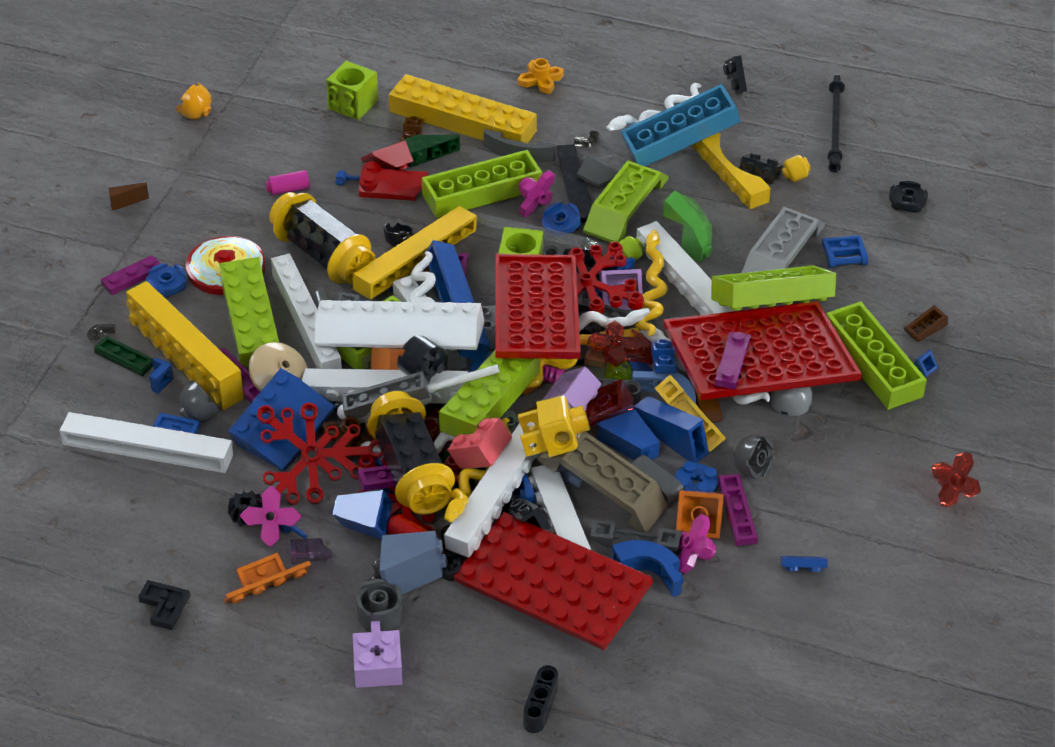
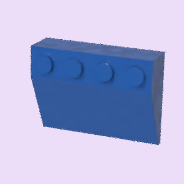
M280 368L230 428L229 433L236 445L284 472L301 450L289 440H273L270 444H264L261 441V432L266 429L271 431L277 430L269 424H262L258 421V409L263 405L271 406L274 410V417L284 424L281 418V411L284 408H291L294 411V418L292 420L293 433L307 444L306 424L300 414L301 407L305 403H313L317 406L318 415L314 420L316 433L322 423L333 412L335 406L298 377ZM307 411L305 415L310 417L313 415V412ZM267 413L262 415L263 419H268L270 417V415ZM284 413V417H291V413ZM265 434L263 438L269 440L271 435Z

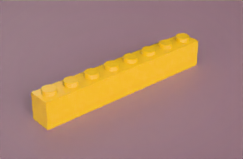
M458 206L353 273V290L370 300L393 286V281L405 278L411 274L414 267L425 258V252L433 240L455 245L476 231L477 215Z

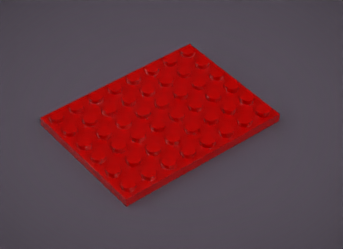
M818 301L664 320L663 327L700 400L861 380L862 373ZM730 331L751 335L736 389L715 386V379Z

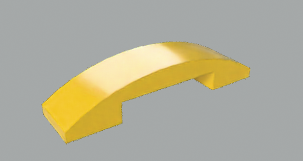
M671 374L654 388L668 405L703 419L709 452L726 439L685 393L684 389Z

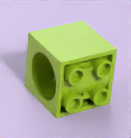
M346 60L326 79L328 109L359 120L378 102L376 71Z
M504 227L498 254L542 255L543 231Z

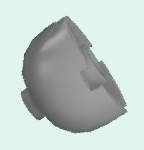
M811 387L772 391L770 402L772 407L779 413L783 411L788 413L787 416H800L809 410V406L812 403Z

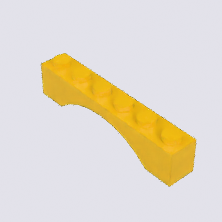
M719 132L691 145L749 209L769 203L771 188L761 177L746 173L727 160L720 148L721 134Z

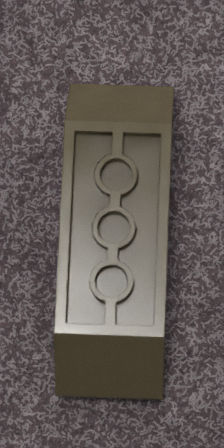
M587 432L577 434L578 447L576 450L549 458L546 451L538 458L539 462L554 472L563 465L632 514L627 524L637 531L648 532L668 506L654 479Z

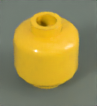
M796 155L784 161V168L781 170L784 178H789L794 183L807 178L811 168L806 157L803 158L800 155Z

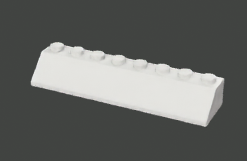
M321 300L316 312L315 346L403 348L405 343L413 336L423 335L443 349L477 350L485 323L481 303Z

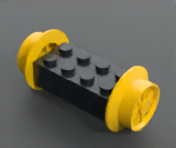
M286 193L276 200L270 210L269 219L273 225V232L276 238L283 242L292 241L327 269L328 277L334 283L343 284L347 282L353 285V273L376 259L375 254L371 251V243L366 236L354 233L317 205L316 200L310 194Z
M388 392L377 398L371 407V415L367 423L369 433L377 439L396 485L395 495L398 502L406 507H410L416 514L427 515L435 513L444 508L451 500V489L455 482L454 473L448 466L442 464L424 423L426 416L424 405L418 399L410 397L405 392Z

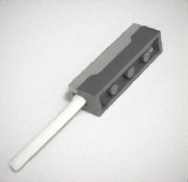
M497 364L430 384L424 372L421 371L342 394L343 404L339 406L337 414L342 420L347 417H354L360 423L368 421L371 415V407L375 400L385 393L402 391L410 397L418 399L423 405L433 403L432 393L437 390L500 373Z

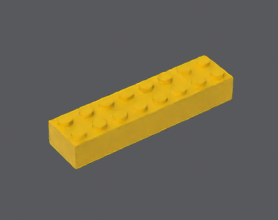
M405 74L389 93V112L405 117L416 116L424 119V123L484 141V129L501 132L502 138L528 143L537 132L536 113Z
M146 281L126 291V304L129 308L130 315L128 318L133 326H137L142 335L148 337L154 347L159 348L167 359H171L176 368L186 374L189 381L196 382L209 395L210 400L222 410L244 399L241 370L150 283Z

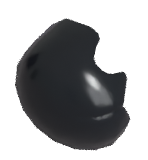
M399 222L394 227H391L389 223H386L383 227L385 240L393 247L414 235L412 227L401 225Z

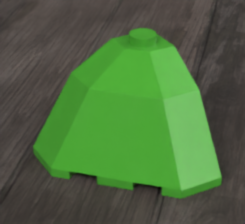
M674 191L664 201L663 216L683 225L681 248L693 260L702 263L713 251L712 224L695 200Z

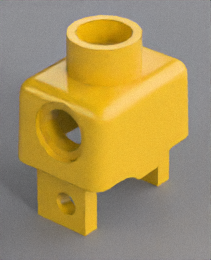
M564 396L536 402V410L518 414L523 431L520 439L526 457L547 451L549 458L576 450L578 447L577 434L590 430L584 406L570 409L568 400ZM533 422L535 425L530 427L527 424ZM532 443L537 444L536 447H530L529 445Z

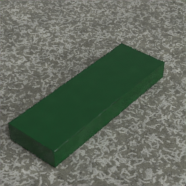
M108 336L94 347V353L142 377L153 367V358Z

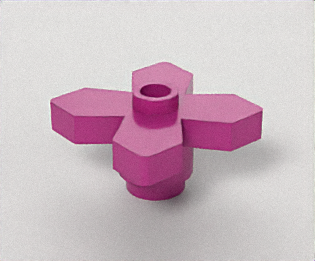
M550 170L542 174L538 181L526 177L520 182L518 188L521 195L525 198L520 206V214L525 218L534 212L539 203L545 206L552 201L553 192L549 188L554 183L555 174Z
M273 486L268 487L262 493L263 508L248 507L240 514V517L249 526L262 524L261 539L269 547H272L280 539L279 525L294 526L302 518L294 507L280 508L281 494ZM269 512H273L275 515L271 521L267 519Z
M700 514L693 520L689 533L682 531L678 548L681 550L678 558L680 560L679 571L685 574L694 568L697 558L710 560L716 553V545L711 539L705 537L710 528L709 517Z

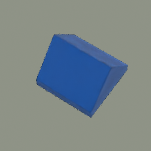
M931 350L922 354L914 362V365L924 377H927L939 368Z

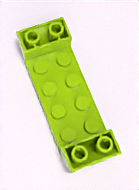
M627 160L593 203L583 233L610 243L621 241L626 235L628 220L653 188L661 190L669 176Z

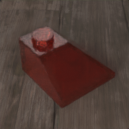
M619 379L599 388L596 397L586 405L587 409L585 412L589 424L607 420L633 410L634 395L623 380Z

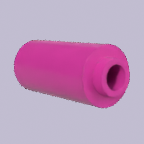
M306 170L270 176L268 181H265L267 193L271 192L272 196L310 188Z

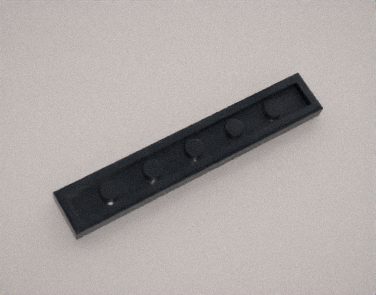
M575 144L557 145L556 151L568 201L578 208L581 223H586L591 206L584 180L576 177L581 167Z

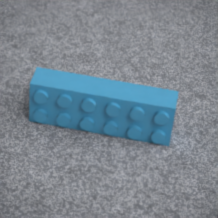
M720 84L621 130L625 146L635 163L647 166L741 121L736 105L724 86Z

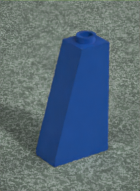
M647 396L634 406V409L656 438L686 460L697 463L709 454L703 419L650 396Z

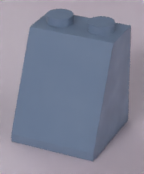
M436 531L382 535L380 574L382 579L387 580V583L392 585L393 583L400 588L401 593L405 594L441 578L443 575L442 568H446L447 563L446 555L442 554V540H438Z

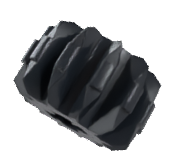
M243 490L242 494L235 493L234 498H229L227 510L232 522H238L242 526L246 522L240 517V514L248 507L263 508L262 497L260 494H255L253 490L249 493Z

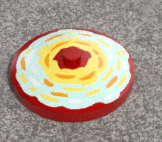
M235 236L212 238L200 243L189 253L186 260L187 277L196 288L203 292L224 295L219 263L259 257L264 275L265 257L258 245L245 238Z

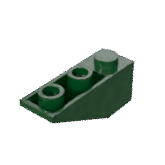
M459 134L415 135L401 140H406L413 162L408 164L411 168L460 151Z

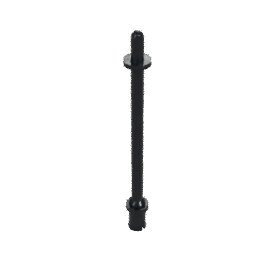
M838 74L834 76L833 81L829 84V91L833 93L832 147L827 155L831 172L840 171V161L842 160V152L839 150L840 94L844 91L845 84L841 81V77Z

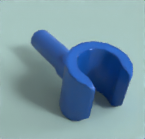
M340 170L337 172L335 183L342 186L346 180L360 181V176L347 175L345 171Z
M280 525V529L284 533L293 531L303 539H306L308 536L296 525Z

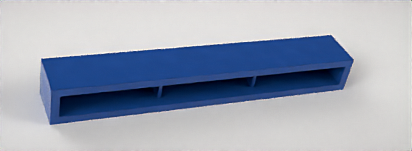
M433 240L427 250L433 255V259L428 266L430 272L435 274V287L441 303H475L454 245ZM484 327L477 350L457 349L459 356L479 361L483 359L485 353H488L490 348Z

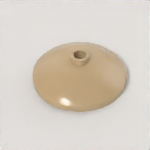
M270 342L260 346L252 354L249 362L251 380L260 392L280 368L295 375L300 380L303 378L305 368H308L303 357L294 348L279 342Z

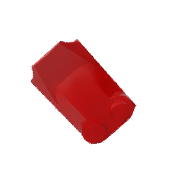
M367 162L363 165L361 171L359 197L416 201L417 194L422 190V177L428 176V171L384 169L377 162Z

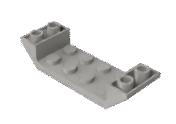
M783 207L749 252L742 273L788 268L810 236L817 237L824 228L825 223L819 219Z

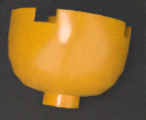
M197 82V86L193 84L181 98L183 103L181 106L177 105L176 111L183 117L191 120L199 119L202 116L206 117L212 109L210 107L212 97L209 91Z

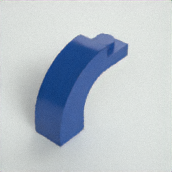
M630 540L612 545V560L637 571L653 572L663 580L672 597L681 594L683 577L679 572L680 560L672 551L660 544L645 540Z

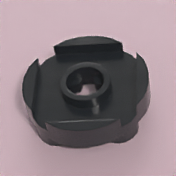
M900 181L899 185L895 186L894 184L890 188L889 200L892 203L891 207L895 210L901 209L918 213L921 212L927 203L928 192L926 189L924 191L921 188V184L917 182Z

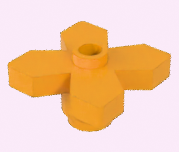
M544 58L531 60L528 64V72L521 73L518 77V85L525 88L537 85L540 92L551 94L554 90L553 81H560L562 79L564 69L557 66L550 67L548 60Z

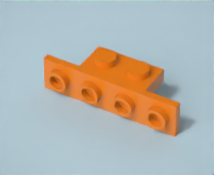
M275 553L236 569V574L242 588L226 594L224 602L225 604L229 602L236 604L245 599L244 596L252 593L254 596L266 591V587L271 585L278 587L286 583V579L303 577L307 574L311 563L307 561L286 570L279 554Z

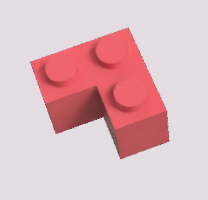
M486 418L479 423V427L473 434H460L456 436L447 450L460 469L488 467L493 465L512 439V436L500 418Z

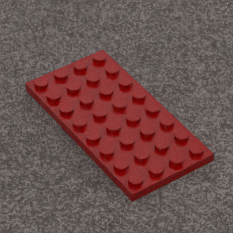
M495 254V358L580 359L575 255Z
M503 512L489 533L481 540L479 548L473 551L460 570L454 575L455 582L603 651L654 583L653 578L649 575L531 523L521 522L506 512Z

